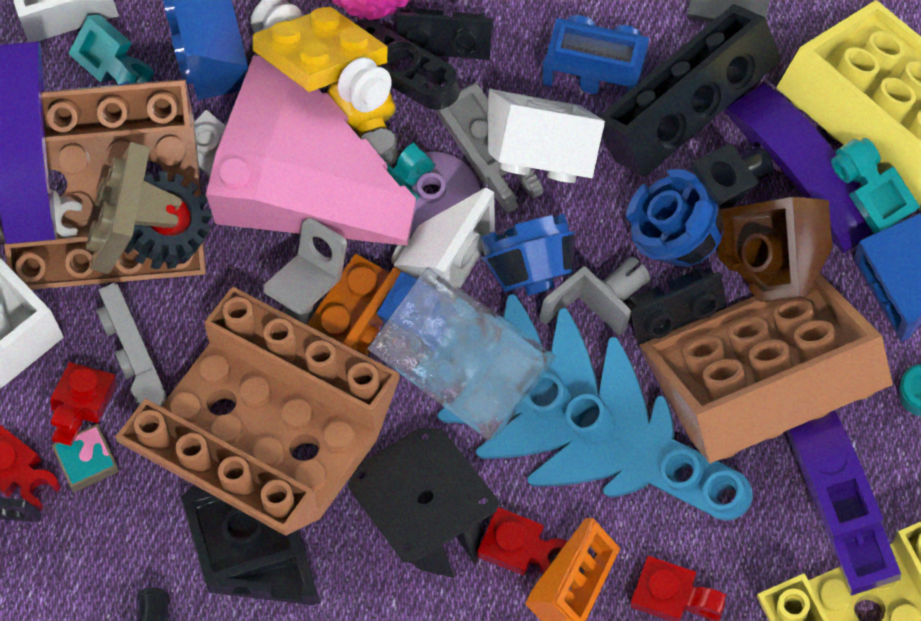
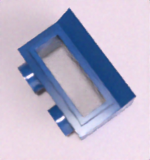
M572 15L568 17V20L556 18L547 55L543 61V86L552 87L556 71L581 76L580 89L589 94L598 93L601 81L627 86V92H629L642 80L648 56L649 37L641 36V32L638 29L628 25H618L614 27V30L595 26L593 20L582 15Z

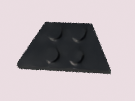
M193 485L181 496L209 593L305 605L320 603L298 530L285 536L196 485Z

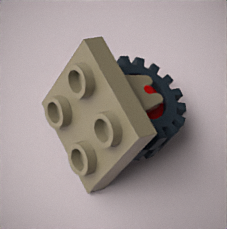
M131 142L122 158H113L108 176L101 179L97 191L95 205L102 207L98 222L93 221L87 238L86 250L93 251L90 269L109 274L123 251L128 255L134 249L139 253L134 261L142 265L146 258L152 259L150 268L160 269L164 262H166L167 269L176 268L180 261L182 264L186 263L197 252L211 227L210 224H207L212 217L211 209H203L208 202L205 194L195 197L194 193L198 186L193 181H191L187 188L182 186L181 182L184 176L177 173L171 181L167 180V172H158L154 180L151 173L145 175L150 147Z

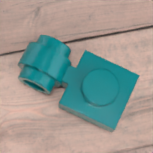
M863 138L860 141L852 139L836 150V157L831 160L832 167L843 182L850 183L854 181L861 183L862 186L850 193L849 196L872 232L876 234L895 225L920 208L894 166L879 174L876 168H878L877 164L880 163L881 157L877 148L869 139Z

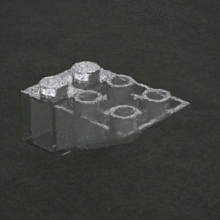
M429 267L424 270L368 347V350L488 441L499 436L557 357L517 326Z

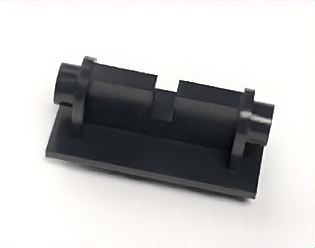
M410 5L409 10L401 9L397 13V34L431 54L490 60L494 18L485 17V12H480V14L453 12L452 17L443 16V11L419 9L416 6Z
M697 267L692 272L667 282L668 289L671 292L664 295L658 286L635 297H629L627 299L628 304H625L631 311L628 324L633 323L637 345L639 346L654 338H663L675 329L696 320L708 318L715 312L727 308L720 271L714 273L711 268L702 270L700 267Z

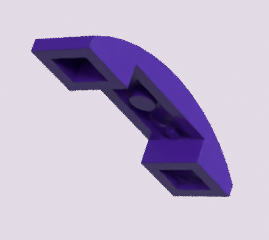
M39 41L0 45V215L6 244L57 240L53 190L49 189L41 96V92L44 91V80Z
M763 83L725 110V113L754 147L761 144L805 198L829 200L832 241L842 254L858 245L860 240L874 234L849 196L860 185L854 181L845 183L837 176L831 160L836 157V152L815 127L785 98Z

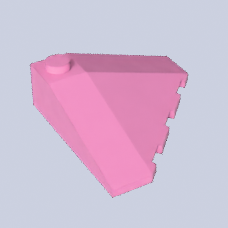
M253 55L216 151L206 197L215 224L301 234L303 221L310 217L345 239L408 246L416 208V198L405 185L400 187L387 172L386 162L366 138L361 140L347 124L348 117L328 93L322 94L319 89L308 92L264 58Z

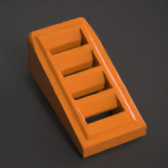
M585 518L536 583L525 602L526 606L541 621H586L621 548L594 518ZM589 547L597 554L594 559L587 552ZM580 566L584 570L583 574L579 571Z

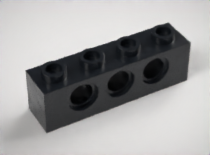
M736 4L731 5L599 116V118L605 121L602 134L614 161L645 177L781 61L765 17Z

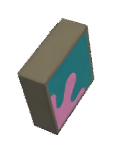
M98 424L78 432L72 446L57 442L52 444V448L73 493L120 472Z

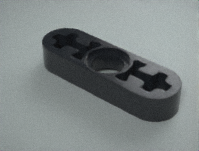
M362 20L355 23L387 46V63L377 67L384 68L389 72L392 88L424 107L433 110L445 109L457 101L460 95V86L456 71L452 65L375 21ZM399 58H409L414 61L411 67L404 71L389 69L390 64ZM428 82L434 84L431 89H429Z

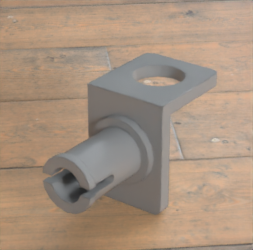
M308 217L302 223L298 255L264 284L263 292L284 305L283 313L307 324L313 316L314 304L341 280L347 240ZM313 237L322 238L327 242L332 250V258L325 257L317 251L313 244Z
M634 257L627 258L620 267L603 281L599 280L586 266H583L543 300L539 320L544 325L558 315L560 309L568 307L577 298H580L617 335H621L626 331L631 314L630 309L623 301L641 286L646 285L650 281V275L643 264L634 271L633 268L639 263V260Z

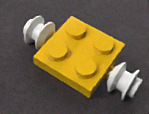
M262 0L256 6L251 16V29L254 33L253 51L305 90L311 92L338 82L340 97L346 102L352 103L360 112L375 110L386 101L391 89V76L384 68L377 67L387 63V46L331 6L317 8L302 16V12L297 6L289 4L287 0Z

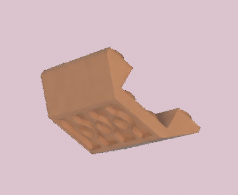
M186 79L42 91L48 170L61 172L67 180V189L59 194V197H72L83 206L82 211L68 210L61 218L62 223L71 224L78 229L75 236L64 237L57 233V240L6 244L5 242L8 267L31 290L206 274L205 240L189 261L184 264L180 261L176 268L167 269L166 262L162 264L160 269L150 268L152 259L146 258L141 265L134 261L139 254L134 249L128 255L123 251L111 272L106 274L90 269L93 251L86 250L93 221L98 222L102 207L95 205L101 179L103 177L107 178L113 158H122L131 142L150 147L148 161L159 164L163 171L167 172L168 181H171L176 173L182 175L184 178L181 185L187 188L191 181H193L198 186L194 196L202 195L195 123Z
M232 286L204 322L209 345L165 400V405L160 407L145 398L115 438L118 443L286 536L321 519L375 444L400 376L398 372ZM228 399L236 403L235 408L229 414L219 416L210 412L212 405L217 401ZM302 444H313L319 448L317 455L310 460L301 461L292 456L293 451Z

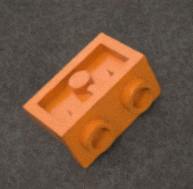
M355 253L342 272L341 280L330 289L306 325L368 356L375 348L381 336L379 328L383 321L379 318L377 312L400 273L404 271L394 267L389 273Z

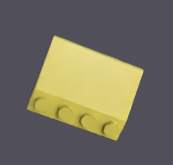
M875 0L801 46L776 88L789 98L795 107L803 110L823 127L829 136L841 144L845 145L852 139H858L859 141L863 138L869 139L875 145L881 157L880 163L877 164L878 168H876L879 174L894 166L919 204L920 208L918 209L921 211V36L880 2Z

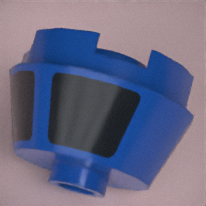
M669 169L666 171L669 174L668 177L658 180L649 188L645 184L639 187L630 200L626 218L631 222L632 241L641 254L670 265L689 267L701 263L720 244L724 232L723 218L720 206L714 202L695 174L684 169Z
M565 213L554 218L553 215L519 223L514 225L515 227L504 230V233L496 235V232H491L480 237L485 255L480 259L504 293L524 288L527 296L555 289L553 280L573 273L575 231H570Z

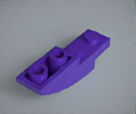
M833 410L822 418L810 420L787 430L788 438L814 507L819 510L850 595L852 596L900 580L901 572L884 531V520L836 411Z

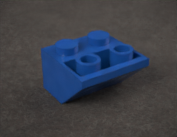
M163 0L181 77L186 79L187 85L193 84L197 101L240 91L248 71V65L232 0Z

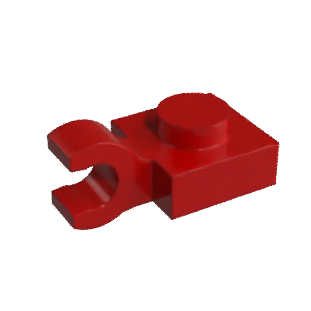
M72 362L68 363L50 398L51 411H55L51 419V425L57 426L52 436V441L72 446L84 420L99 423L116 389L115 374Z
M648 555L631 600V608L668 621H681L684 611L711 621H720L726 604L724 602L726 594L711 588L693 587L697 572Z

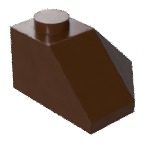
M789 197L720 209L724 232L718 245V259L730 271H737L750 284L748 290L760 302L806 297L832 250L829 200Z

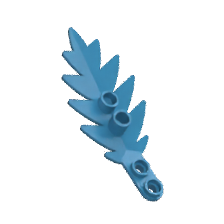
M514 294L509 295L507 298L499 344L473 307L463 297L457 296L453 306L458 312L434 354L428 355L412 369V373L420 379L446 384L472 385L438 413V419L444 423H487L516 417L476 449V454L481 459L528 456L564 447L527 478L528 483L533 487L581 484L617 475L603 489L607 497L627 495L650 484L704 513L724 521L739 518L751 505L753 498L752 487L743 474L718 461L709 464L700 452L674 440L673 418L668 402L663 396L656 398L651 419L649 420L647 405L639 380L626 352L616 337H611L608 341L600 390L598 389L596 375L588 350L576 323L566 308L560 309L558 313L548 365L546 353L538 332L525 308ZM692 468L693 474L689 480L685 482L678 481V474L682 469ZM729 489L735 490L736 496L732 502L727 504L720 502V497L724 491Z

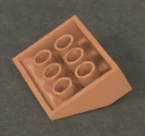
M820 273L806 297L760 302L753 296L715 312L708 318L699 319L675 329L663 338H654L639 345L641 353L688 437L709 464L720 459L732 457L738 451L766 439L776 438L789 429L810 420L822 418L833 410L854 401L866 399L875 392L893 385L882 335Z

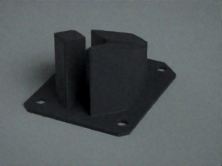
M418 428L360 463L348 484L351 493L402 562L413 563L416 568L422 571L451 578L455 576L442 545L456 537L472 562L476 564L478 559L477 552L482 537L480 521L495 513L499 506L498 498L443 429ZM424 434H430L428 439L421 438ZM360 473L366 474L362 479L357 478ZM482 498L488 499L485 504L478 503Z

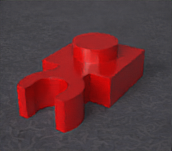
M0 425V492L8 498L18 487L23 500L28 501L40 512L44 507L33 496L35 488L45 484L58 492L61 486L51 472L44 469L33 470L41 461L38 454Z
M498 507L497 511L493 514L477 553L478 558L523 576L526 575L531 563L539 566V570L543 575L551 565L548 560L549 557L555 553H560L568 541L561 538L544 541L541 539L544 532L543 524Z

